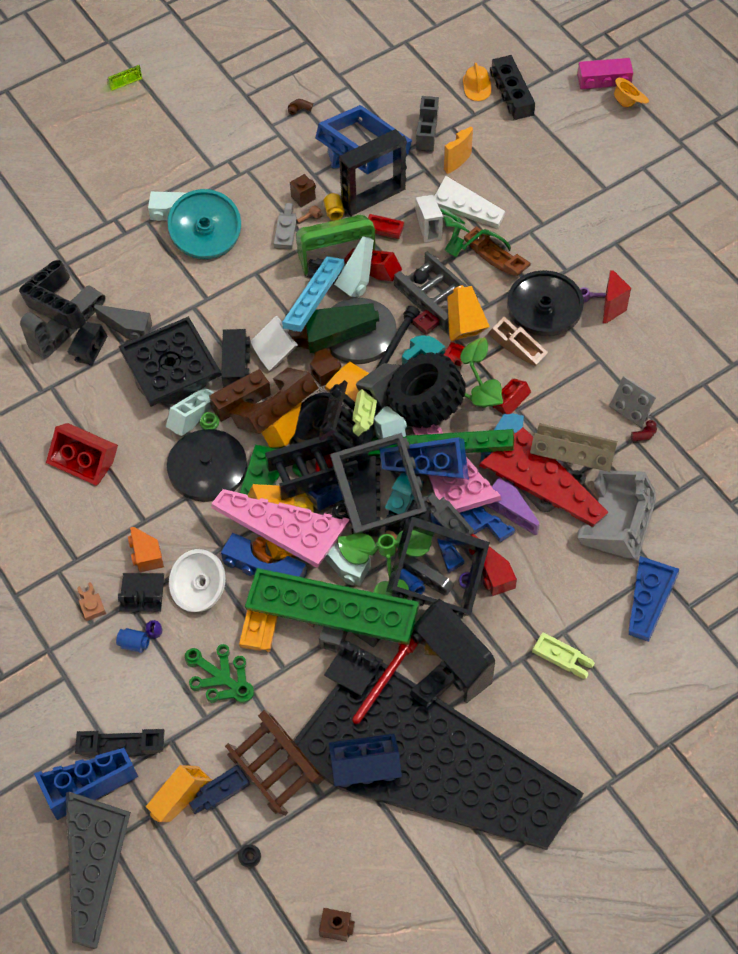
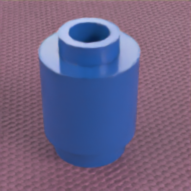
M125 628V630L120 629L116 645L121 646V649L142 653L144 649L147 650L150 638L143 631Z

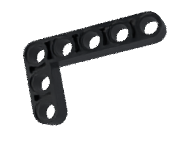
M54 260L23 284L19 292L29 308L70 329H79L85 324L86 320L78 305L54 293L70 278L61 260Z

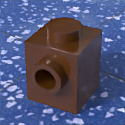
M305 174L290 182L291 197L300 207L316 199V185Z
M323 908L319 936L347 942L348 935L353 936L355 921H351V913Z

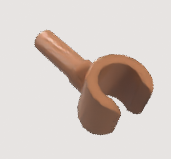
M312 206L309 209V213L297 219V222L301 223L312 216L315 219L321 218L323 215L321 209L317 206Z

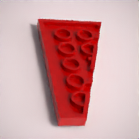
M524 427L515 433L513 451L492 452L480 462V467L488 468L495 472V475L512 481L515 486L541 500L549 501L552 503V506L558 509L562 508L571 513V516L591 527H594L608 514V511L556 459L530 453L533 436Z

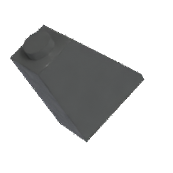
M384 363L356 383L359 391L363 389L377 400L376 408L378 412L384 407L390 406L387 388L390 379H393L392 375L395 371L399 370L400 366L397 364Z

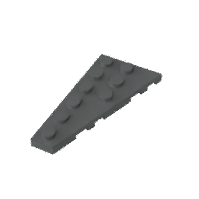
M67 792L66 811L72 943L96 949L131 812Z

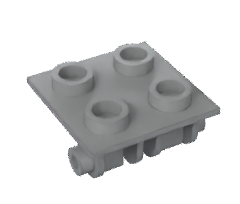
M623 376L609 407L642 427L645 420H648L652 414L649 411L656 396Z

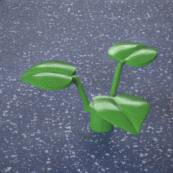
M485 337L469 343L463 349L460 358L464 364L470 363V367L479 383L478 386L472 389V395L470 396L465 393V397L470 399L475 406L482 408L503 404L501 383L496 379L482 383L474 366V363L481 362L487 355L488 341Z
M412 530L406 554L410 557L425 555L430 550L432 536ZM403 531L398 534L396 540L390 534H383L379 537L378 542H376V546L372 537L364 533L339 536L338 545L343 557L355 565L365 564L369 560V555L373 556L379 549L380 554L387 558L388 576L390 579L392 572L390 557L395 554ZM404 580L398 581L397 587L409 590ZM389 581L378 583L374 588V593L392 596V593L386 592Z

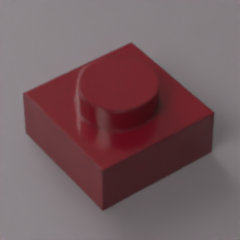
M427 309L413 319V325L425 335L435 329L440 322Z

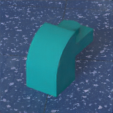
M416 336L410 340V349L403 353L402 364H406L410 358L414 359L419 354L426 355L432 352L444 355L445 346L431 336Z
M403 472L395 481L392 487L393 491L385 506L386 509L397 514L407 512L414 499L407 475Z

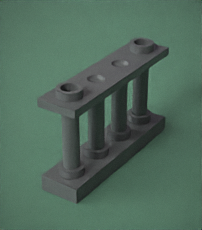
M427 251L425 252L424 265L418 269L424 272L431 270L437 276L423 286L417 287L413 283L414 272L407 276L399 271L394 274V286L422 312L427 309L439 319L438 326L443 331H446L449 328L448 309H442L438 304L452 294L454 288L461 285L464 287L468 286L447 269L436 256ZM442 280L449 286L434 298H430L425 294Z

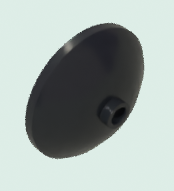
M317 393L302 402L295 434L293 435V438L298 443L319 437L330 393Z

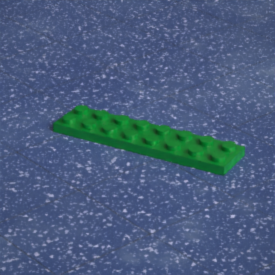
M259 568L256 570L245 604L246 610L409 645L420 606L417 601Z

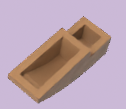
M505 317L488 333L490 337L506 350L534 366L548 353L521 326L517 329Z

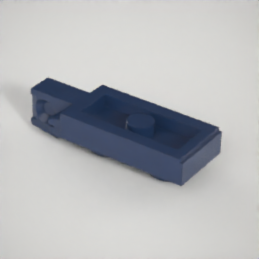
M236 765L201 787L200 791L196 794L197 798L189 803L190 808L194 814L204 809L207 811L214 809L248 787L250 781L239 765Z

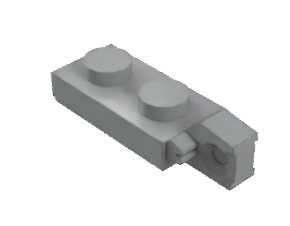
M285 203L284 212H280L278 216L274 248L293 249L297 224L296 213H293V203Z

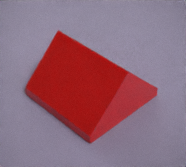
M610 270L603 313V323L605 324L627 311L631 287L614 270Z

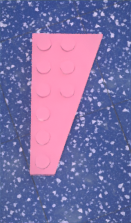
M431 425L429 428H423V426L421 428L412 427L414 435L443 433L438 425ZM467 457L469 480L428 475L437 498L440 500L444 497L459 513L501 500V495L490 486L487 479L480 475L478 469Z
M224 489L211 504L212 509L316 568L319 567L350 522V519L347 518L338 519L326 513L324 515L312 513L309 509L280 502L278 505L268 502L267 499L260 498V500L249 498L246 494Z

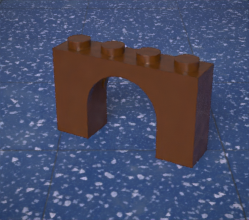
M287 367L273 378L280 390L277 394L260 403L243 401L228 413L237 428L260 434L318 389L310 372Z

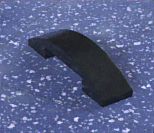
M142 729V733L100 734L99 731H77L75 754L96 756L121 748L125 749L129 757L160 753L164 751L165 730Z

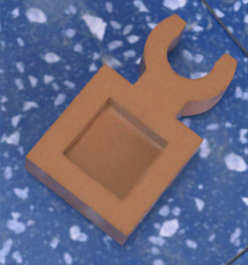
M91 582L88 583L89 590L83 592L80 586L77 588L80 597L83 598L79 600L86 621L106 614L99 593L94 594L95 590Z

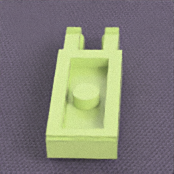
M542 632L532 649V653L572 672L582 679H586L589 674L586 670L575 665L576 661L588 668H592L595 664L592 659L581 654L580 651Z

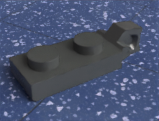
M433 492L426 497L433 505L430 508L432 514L443 527L467 535L475 532L444 497L439 500Z

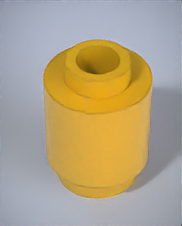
M330 193L325 196L323 202L327 216L332 221L341 219L344 214L341 196L336 193Z

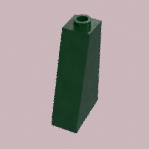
M374 303L316 309L306 323L309 352L314 353L376 330V322H379L378 310L375 311Z

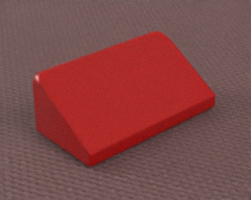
M512 378L502 389L503 404L491 407L503 415L512 414L531 393L527 382Z

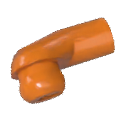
M257 537L252 545L254 557L261 562L272 563L273 558L266 554V540L263 537Z

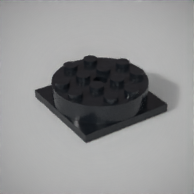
M189 316L118 346L134 376L137 388L145 396L150 407L159 403L177 404L204 388L207 382L222 376L219 367Z

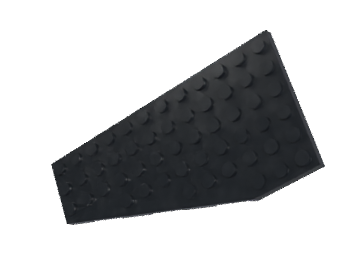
M383 662L362 696L337 684L294 740L325 780L334 785L329 742L395 734L402 777L392 781L377 780L370 784L356 783L348 787H335L341 791L544 850H548L584 794L437 698L427 708L409 695L411 689L417 684L397 671L391 676L361 722L354 724L352 718L388 667Z

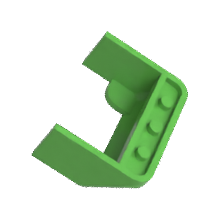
M356 215L300 228L296 233V243L304 275L308 274L306 251L359 240L363 236L374 240L373 250H375V227L373 222L365 215Z

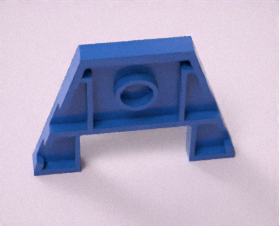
M482 506L460 512V515L475 531L473 534L488 527L499 542L515 534V529L512 526H507L501 522L500 518L486 512ZM431 513V523L442 526L440 522ZM437 538L448 573L462 566L464 559L454 546L456 544Z

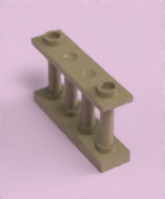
M539 423L537 433H534L530 453L610 472L618 441Z

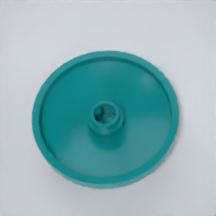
M198 189L182 195L175 201L168 215V231L174 245L184 254L197 259H213L224 255L234 247L241 232V217L234 202L226 195L215 190Z

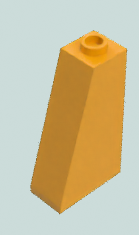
M253 484L248 493L249 498L257 500L263 498L267 499L270 503L279 505L280 502L294 506L293 497L281 499L280 488L277 485ZM265 539L273 560L281 561L287 556L295 559V555Z

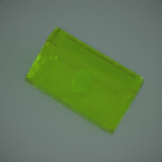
M140 65L109 76L107 78V85L111 91L143 79Z

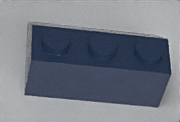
M395 734L329 742L334 786L348 787L356 783L370 784L377 780L392 781L402 777Z

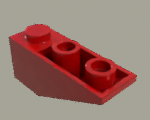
M489 546L482 571L486 590H490L492 596L516 589L517 578L509 561ZM469 549L470 554L473 555L475 551Z

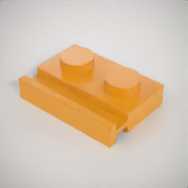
M247 610L239 643L240 648L259 651L267 650V652H270L278 616Z

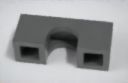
M421 96L416 150L434 151L439 97Z

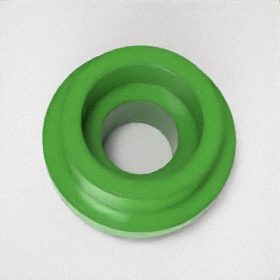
M206 412L200 418V426L202 429H216L219 426V418L212 412Z

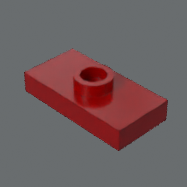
M369 214L368 218L373 222L375 234L400 239L404 228V221Z

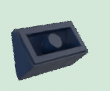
M338 483L306 493L318 511L343 500Z

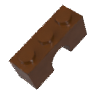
M258 369L209 395L211 409L222 422L230 418L231 416L228 412L244 400L251 398L253 403H257L271 395L270 382L262 371Z

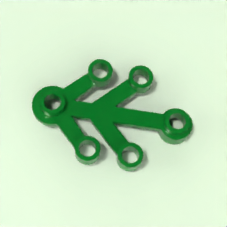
M221 644L216 649L217 655L220 658L221 670L205 660L200 650L191 648L186 651L185 661L188 666H199L213 676L212 678L201 679L198 676L192 677L189 680V685L193 691L226 685L230 688L229 690L219 692L215 688L208 689L206 691L208 702L215 703L218 700L234 698L238 702L245 703L253 698L254 688L250 683L246 682V659L243 656H237L233 660L234 668L237 670L238 682L230 677L228 659L230 650L226 644ZM222 649L227 650L224 654L219 653ZM191 654H197L195 658L189 657ZM238 661H243V662H244V663H243L242 665H240V666L236 665V663H237ZM198 681L200 683L198 686H193V682ZM241 689L247 690L244 694L239 693ZM215 693L216 697L210 698L209 695Z

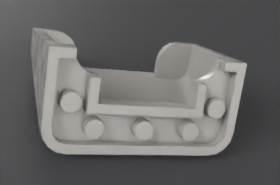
M600 470L598 477L594 481V488L600 496L598 502L608 511V514L594 527L583 525L578 530V540L582 545L627 559H637L640 555L655 505V489L645 472H607Z

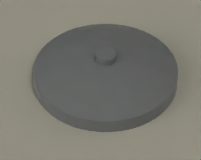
M351 298L335 304L333 307L374 303L375 311L378 310L379 322H376V330L328 347L331 355L343 362H352L353 364L370 363L382 358L397 332L396 321L390 310L383 304L368 298Z

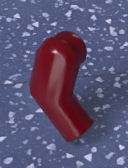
M649 420L642 431L631 432L632 442L650 440L657 432L656 422Z

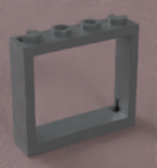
M402 433L330 454L355 535L401 522L410 517H417L427 512L426 508L429 507L427 498L422 496L420 488H423L419 476H415L413 469H416L414 458L409 457L407 451L410 449L409 442L406 437L403 438ZM397 444L417 509L362 526L341 461Z

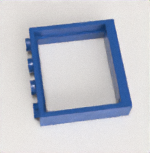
M359 105L320 122L315 138L338 155H342L359 146L338 132L339 130L354 123H359L380 137L395 128ZM405 136L407 140L406 153L408 155L412 140ZM393 151L368 162L367 166L364 164L358 167V169L368 175L393 163Z

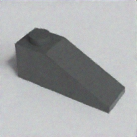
M95 304L94 309L97 319L127 339L134 340L150 333L152 327L150 313Z

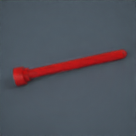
M410 638L409 645L399 643V651L352 718L354 724H359L404 657L414 652L418 645L412 638Z

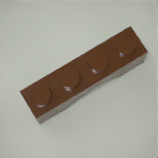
M306 325L301 332L292 330L287 332L296 342L297 347L309 350ZM329 348L314 352L315 357L310 363L311 375L321 387L327 385L342 367L340 361L331 355Z

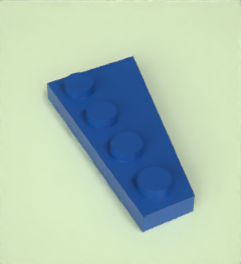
M642 556L639 557L629 625L630 636L650 641L679 575V568Z

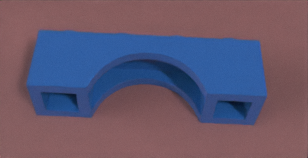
M233 532L221 551L222 561L226 566L230 568L236 567L249 576H255L257 568L305 578L307 575L306 564L289 556L276 563L259 561L252 554L251 540Z

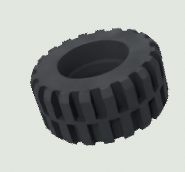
M432 352L426 355L419 354L414 359L410 358L406 364H402L399 370L395 371L392 375L393 379H390L387 388L390 405L397 414L405 419L406 425L415 428H421L422 426L423 428H429L431 425L441 424L440 422L444 419L445 421L449 419L450 415L458 410V406H461L466 392L465 381L453 361L448 356ZM431 387L428 391L422 393L424 390Z

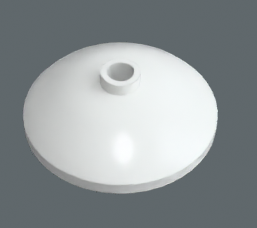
M203 549L190 550L181 555L173 565L169 577V589L175 603L182 609L190 612H202L211 608L220 599L224 591L226 579L224 567L215 554Z

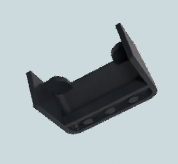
M437 599L414 624L411 638L418 645L424 646L428 644L453 672V684L459 691L463 690L464 702L467 704L493 683L495 658L443 600Z

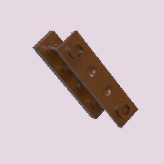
M263 710L258 715L262 721L260 723L261 726L238 748L229 743L225 747L229 751L228 757L235 764H240L269 801L268 807L275 814L279 813L286 816L289 812L283 804L307 782L319 785L325 778L274 716ZM271 732L275 736L274 743L255 761L249 764L243 754L266 733L269 734ZM285 749L289 754L287 756L288 759L263 781L256 771L277 751ZM298 765L302 769L301 776L276 798L269 788L289 769Z

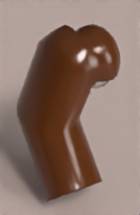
M300 98L296 99L288 105V113L295 115L300 109L311 112L314 103Z

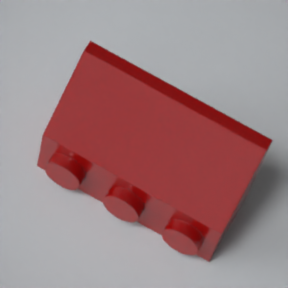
M65 423L55 427L46 463L97 486L113 464L118 445L72 424Z

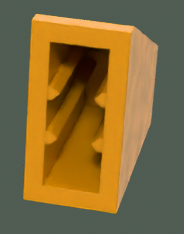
M461 285L454 288L453 293L447 297L450 340L455 341L481 334L490 326L473 287Z
M179 765L146 805V808L150 811V816L157 822H171L197 797L196 794L200 791V788L211 782L212 779L199 766Z

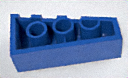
M458 437L409 445L410 449L407 451L409 457L414 458L416 469L413 470L415 474L469 480L464 439ZM397 446L380 449L382 469L406 473Z
M124 748L96 755L94 759L75 761V764L69 766H57L48 772L43 773L40 771L34 773L44 797L57 820L67 815V792L96 800L138 777Z

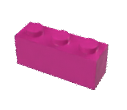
M630 58L579 62L577 76L580 89L617 86L615 82L617 78H624L632 83L633 69Z

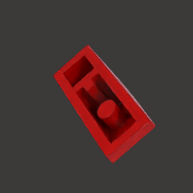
M355 248L344 258L345 264H347ZM372 250L369 276L378 280L393 281L394 274L402 270L394 252Z

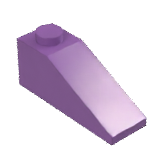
M498 478L492 488L501 495V500L485 506L532 534L537 535L540 523L517 488L509 481Z

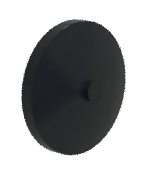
M547 270L530 272L517 279L511 286L507 299L508 312L514 323L519 327L521 326L526 332L539 336H555L573 328L580 320L584 305L582 292L573 280L561 273Z
M203 429L187 434L173 446L167 459V472L171 484L181 495L191 500L209 502L214 501L223 489L234 492L241 485L247 472V459L244 448L235 437L224 431Z

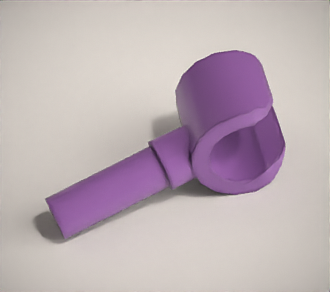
M586 287L580 288L584 302L589 301L593 297L606 296L605 293L590 292Z

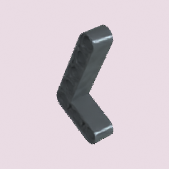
M89 285L79 292L71 302L78 305L87 321L95 313V304L103 305L106 296ZM32 312L24 314L20 321L28 348L44 359L48 358L78 330L70 329L53 319L46 323Z

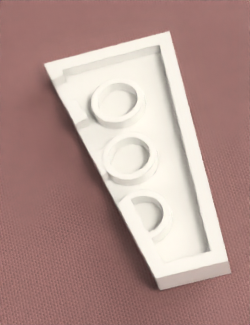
M445 176L434 196L440 208L497 229L505 216L504 210Z

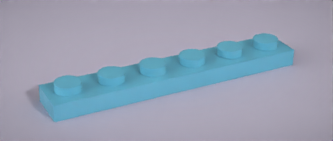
M326 256L283 320L282 325L284 329L302 331L345 266L344 259Z

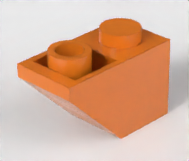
M130 527L131 535L128 536L130 548L134 547L135 553L131 554L133 566L137 565L139 572L163 568L164 565L158 540L135 527Z

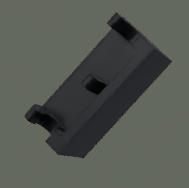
M85 322L78 330L67 351L69 355L78 356L74 359L76 362L93 366L108 337L102 325Z

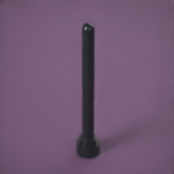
M407 306L403 313L404 320L376 369L382 364L389 362L410 323H413V319L420 315L418 308Z

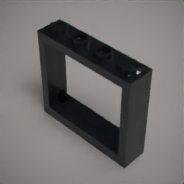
M397 129L339 156L341 200L344 209L350 216L406 190L407 140ZM393 151V177L356 195L355 169Z
M415 517L407 518L386 592L392 593L393 597L403 599L405 597L412 601H417L420 606H424V604L431 605L437 600L397 587L412 530L475 551L461 606L445 602L460 619H463V616L471 615L490 542Z

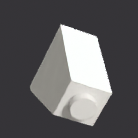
M434 195L416 197L415 210L424 243L442 240L443 215Z

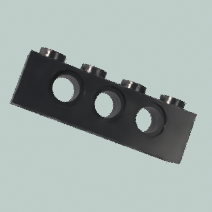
M512 55L492 59L490 75L492 78L494 77L496 87L501 91L503 102L506 101L509 114H512L514 120L534 116L535 101Z

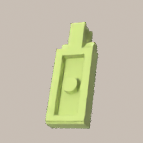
M363 389L357 393L352 419L355 422L353 433L358 437L373 425L377 400Z

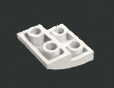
M275 316L250 341L258 357L269 371L276 368L298 346L287 333L289 330L283 328L282 321L278 316Z

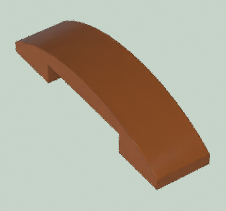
M476 226L470 233L464 236V240L468 242L481 229ZM482 234L469 245L485 261L507 274L518 276L531 266V263L520 255L512 256L490 241L489 235Z

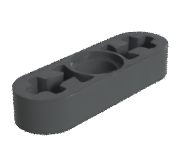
M406 554L402 569L405 568L422 580L424 584L440 594H449L454 585L447 577L415 557H410Z

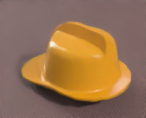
M477 63L468 68L463 76L465 95L473 101L487 99L492 89L486 68L478 66Z
M624 78L616 79L617 87L614 91V97L620 105L631 107L636 102L649 103V99L630 81Z

